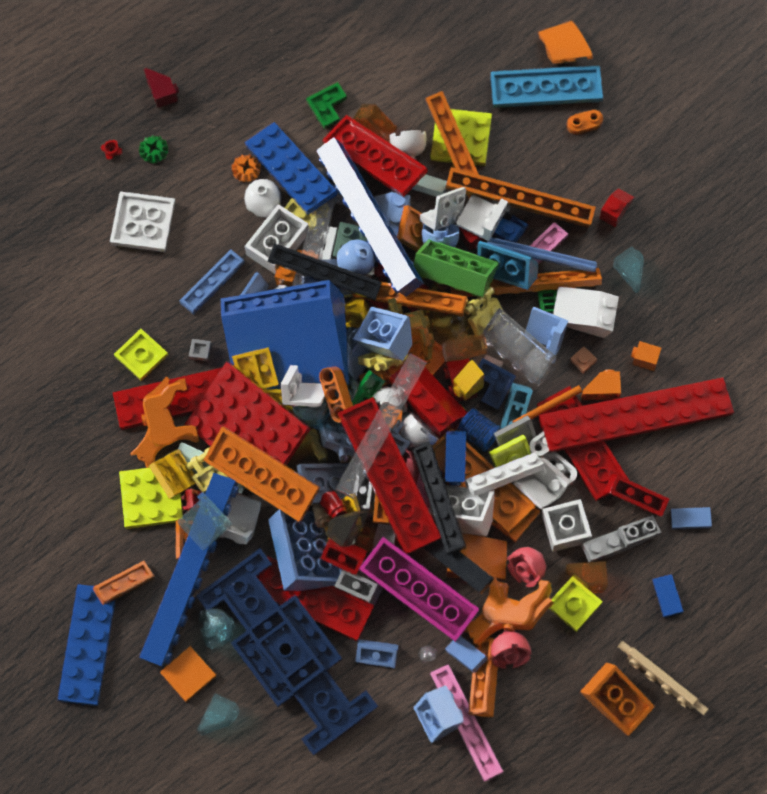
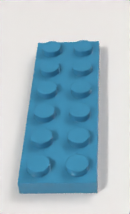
M600 65L491 72L490 75L493 108L603 101Z

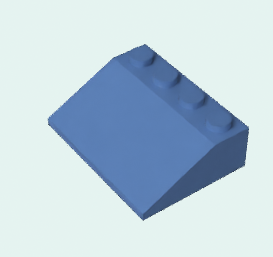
M279 509L268 521L284 590L304 591L334 586L342 569L320 559L329 539L325 528L316 526L313 511H307L302 521L298 522Z

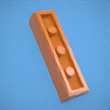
M487 638L480 646H475L488 659L472 675L469 715L493 717L498 667L493 664L491 646L495 638Z

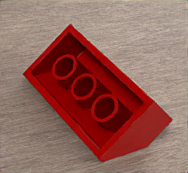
M419 360L402 366L390 376L391 387L398 389L403 394L406 403L439 439L450 428L454 429L467 414L463 407Z

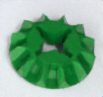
M152 135L148 138L145 137L144 141L140 142V156L149 163L162 161L168 154L166 140L162 139L161 136ZM154 145H156L158 150H153V152H151L150 146L153 147Z

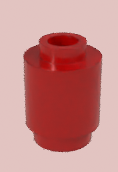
M328 491L322 495L320 504L331 519L338 521L346 516V505L335 491Z

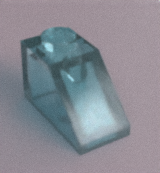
M631 246L614 258L613 267L634 292L638 293L641 286L644 257L639 250H635Z
M214 694L197 728L198 733L205 735L229 726L231 721H235L239 714L237 703Z

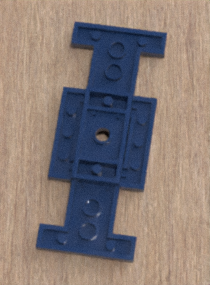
M258 549L196 596L208 612L225 601L247 631L232 641L231 644L277 707H280L293 696L297 698L317 725L313 731L302 738L307 748L315 756L376 710L378 705L367 691H364L349 702L327 672L340 662L342 657L295 595L281 606L276 604L257 578L258 575L272 566V563L263 551ZM286 644L290 645V654L282 655L280 652L281 647Z

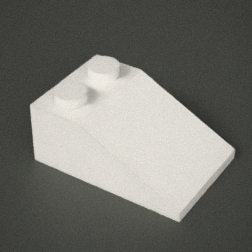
M558 287L553 315L568 320L567 327L605 338L613 332L619 297L602 291Z

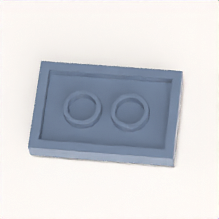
M351 463L297 465L298 474L321 487L312 504H320L322 495L328 491H335L341 499L354 493Z

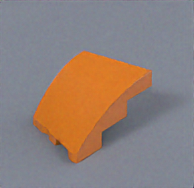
M572 21L538 32L539 39L545 44L547 56L553 64L573 62L579 57H587L588 60L593 59L587 42Z

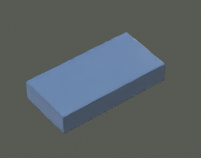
M710 507L676 508L670 510L672 529L712 527Z
M459 636L456 642L452 641L445 648L447 653L473 673L488 659L486 655L461 636Z

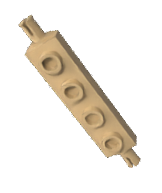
M623 640L621 641L618 648L627 654V659L630 660L631 666L635 669L640 668L645 672V676L650 681L659 683L661 685L660 688L666 694L674 695L681 706L689 707L690 709L695 708L703 715L708 711V708L700 703L698 698L635 648H631Z

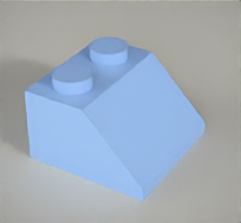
M446 685L425 693L413 707L431 743L454 731L464 722L462 711L457 708L454 696Z

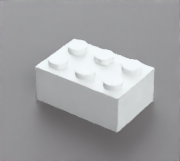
M278 204L245 245L246 255L276 274L278 266L268 262L274 243L296 251L308 236L309 225Z

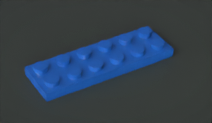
M275 122L245 142L246 147L257 157L260 163L307 215L338 195L336 189Z
M77 584L58 694L59 702L98 706L116 599L102 605L93 591L94 586Z

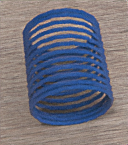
M473 408L462 419L457 431L466 430V433L469 431L466 435V440L471 442V444L474 443L482 452H485L495 442L494 433L500 430L501 427Z

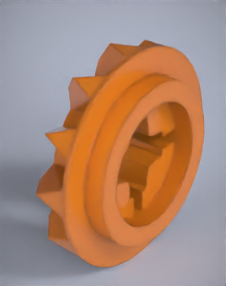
M242 154L241 157L235 158L232 164V174L237 180L251 182L260 175L261 164L257 157L255 158L250 154L245 156ZM248 163L249 168L244 173L243 167Z

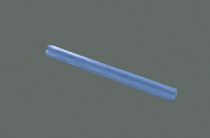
M494 237L487 241L488 244L534 259L592 273L596 271L597 262Z

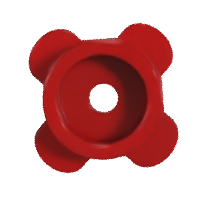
M116 140L107 141L101 146V151L106 154L107 160H112L114 156L122 154V149L118 147Z

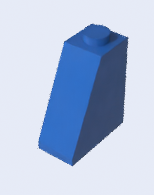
M446 431L445 482H449V485H461V482H465L466 431Z

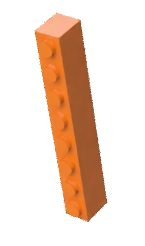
M453 167L450 169L445 189L449 190L464 187L466 188L467 195H475L485 200L498 202L502 198L508 201L511 207L587 228L591 226L596 208L595 206Z

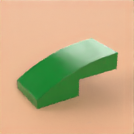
M369 370L352 400L353 406L372 398L386 381Z

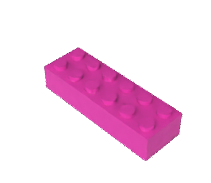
M384 537L359 568L361 572L454 642H456L479 611V608Z

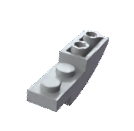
M652 515L619 527L617 531L584 542L581 547L589 563L629 550L662 532Z

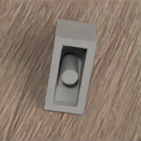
M343 569L335 584V587L373 605L376 604L383 589L380 585L359 575L355 576Z

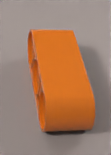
M339 367L324 368L321 370L319 378L332 419L335 422H341L337 415L338 412H341V409L345 410L353 406L346 381ZM330 371H331L332 374H333V379H332V380H331L330 377H329ZM336 390H337L338 393H339V398H338V399H337L336 396H335V391H336Z

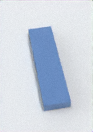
M230 250L179 301L180 304L194 315L245 264V261L234 251Z

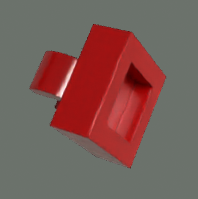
M192 488L185 490L186 495L182 496L181 500L186 501L187 505L183 506L182 509L198 512L203 500V493Z

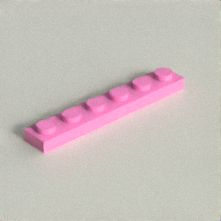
M449 665L431 672L430 675L437 689L446 685L454 696L457 708L462 711L464 722L457 729L484 782L502 774L503 771L475 716L469 715V704Z

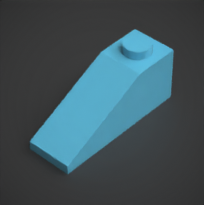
M512 383L503 413L501 429L512 424L513 420L526 414L533 392L530 387Z

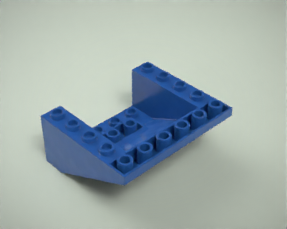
M330 280L221 298V318L230 363L234 365L232 358L234 355L269 347L279 385L268 387L267 389H281V383L290 365L298 366L299 373L302 375L301 383L321 384L319 374L322 369L339 367L343 372L346 385L349 386L344 295ZM330 371L329 377H330V379L332 380V379H333V374H332V372Z

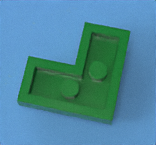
M338 82L306 98V102L324 130L340 122V118L333 106L347 100V95Z

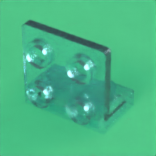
M202 492L197 496L200 501L184 514L177 523L202 550H205L232 523Z

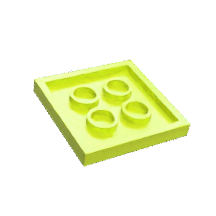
M451 109L474 165L485 166L492 114ZM435 123L431 160L452 162Z
M150 468L119 472L125 529L175 523L177 520L183 519L181 493L169 499Z

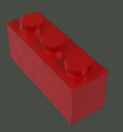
M611 474L604 492L661 517L670 500L616 474Z

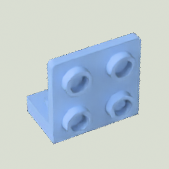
M533 307L524 336L546 345L545 350L548 351L546 359L553 362L561 348L568 320Z

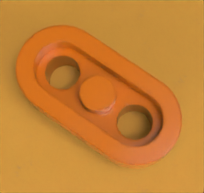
M597 110L573 115L567 121V129L575 135L598 129L602 125L603 115Z

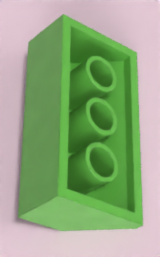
M430 239L417 251L414 260V267L421 278L434 280L438 284H446L456 290H463L477 297H483L489 290L499 265L497 261Z

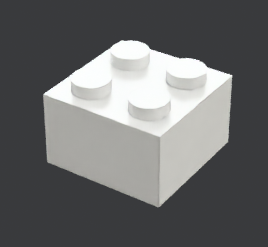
M581 499L543 509L542 519L552 552L582 545V543L591 540L592 534Z

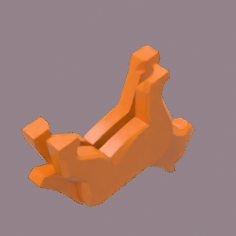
M166 376L153 391L143 398L145 414L141 416L143 425L148 426V430L142 442L131 452V456L137 455L138 460L144 462L146 468H150L149 465L156 461L157 453L167 445L178 440L199 442L196 426L176 427L168 409L174 400L176 392L178 390H187L185 378L169 384V378Z
M492 576L494 580L489 585V594L481 614L471 621L463 632L469 634L476 646H480L490 635L502 628L508 632H515L516 629H533L541 616L554 604L549 598L552 592L551 583L540 580L539 589L526 595L519 602L507 598L508 584L497 581V578Z

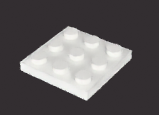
M120 192L110 245L166 252L175 198Z

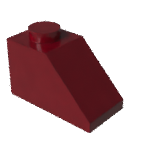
M148 68L144 69L145 77L157 108L178 101L177 94H179V89L176 83H172L170 77Z

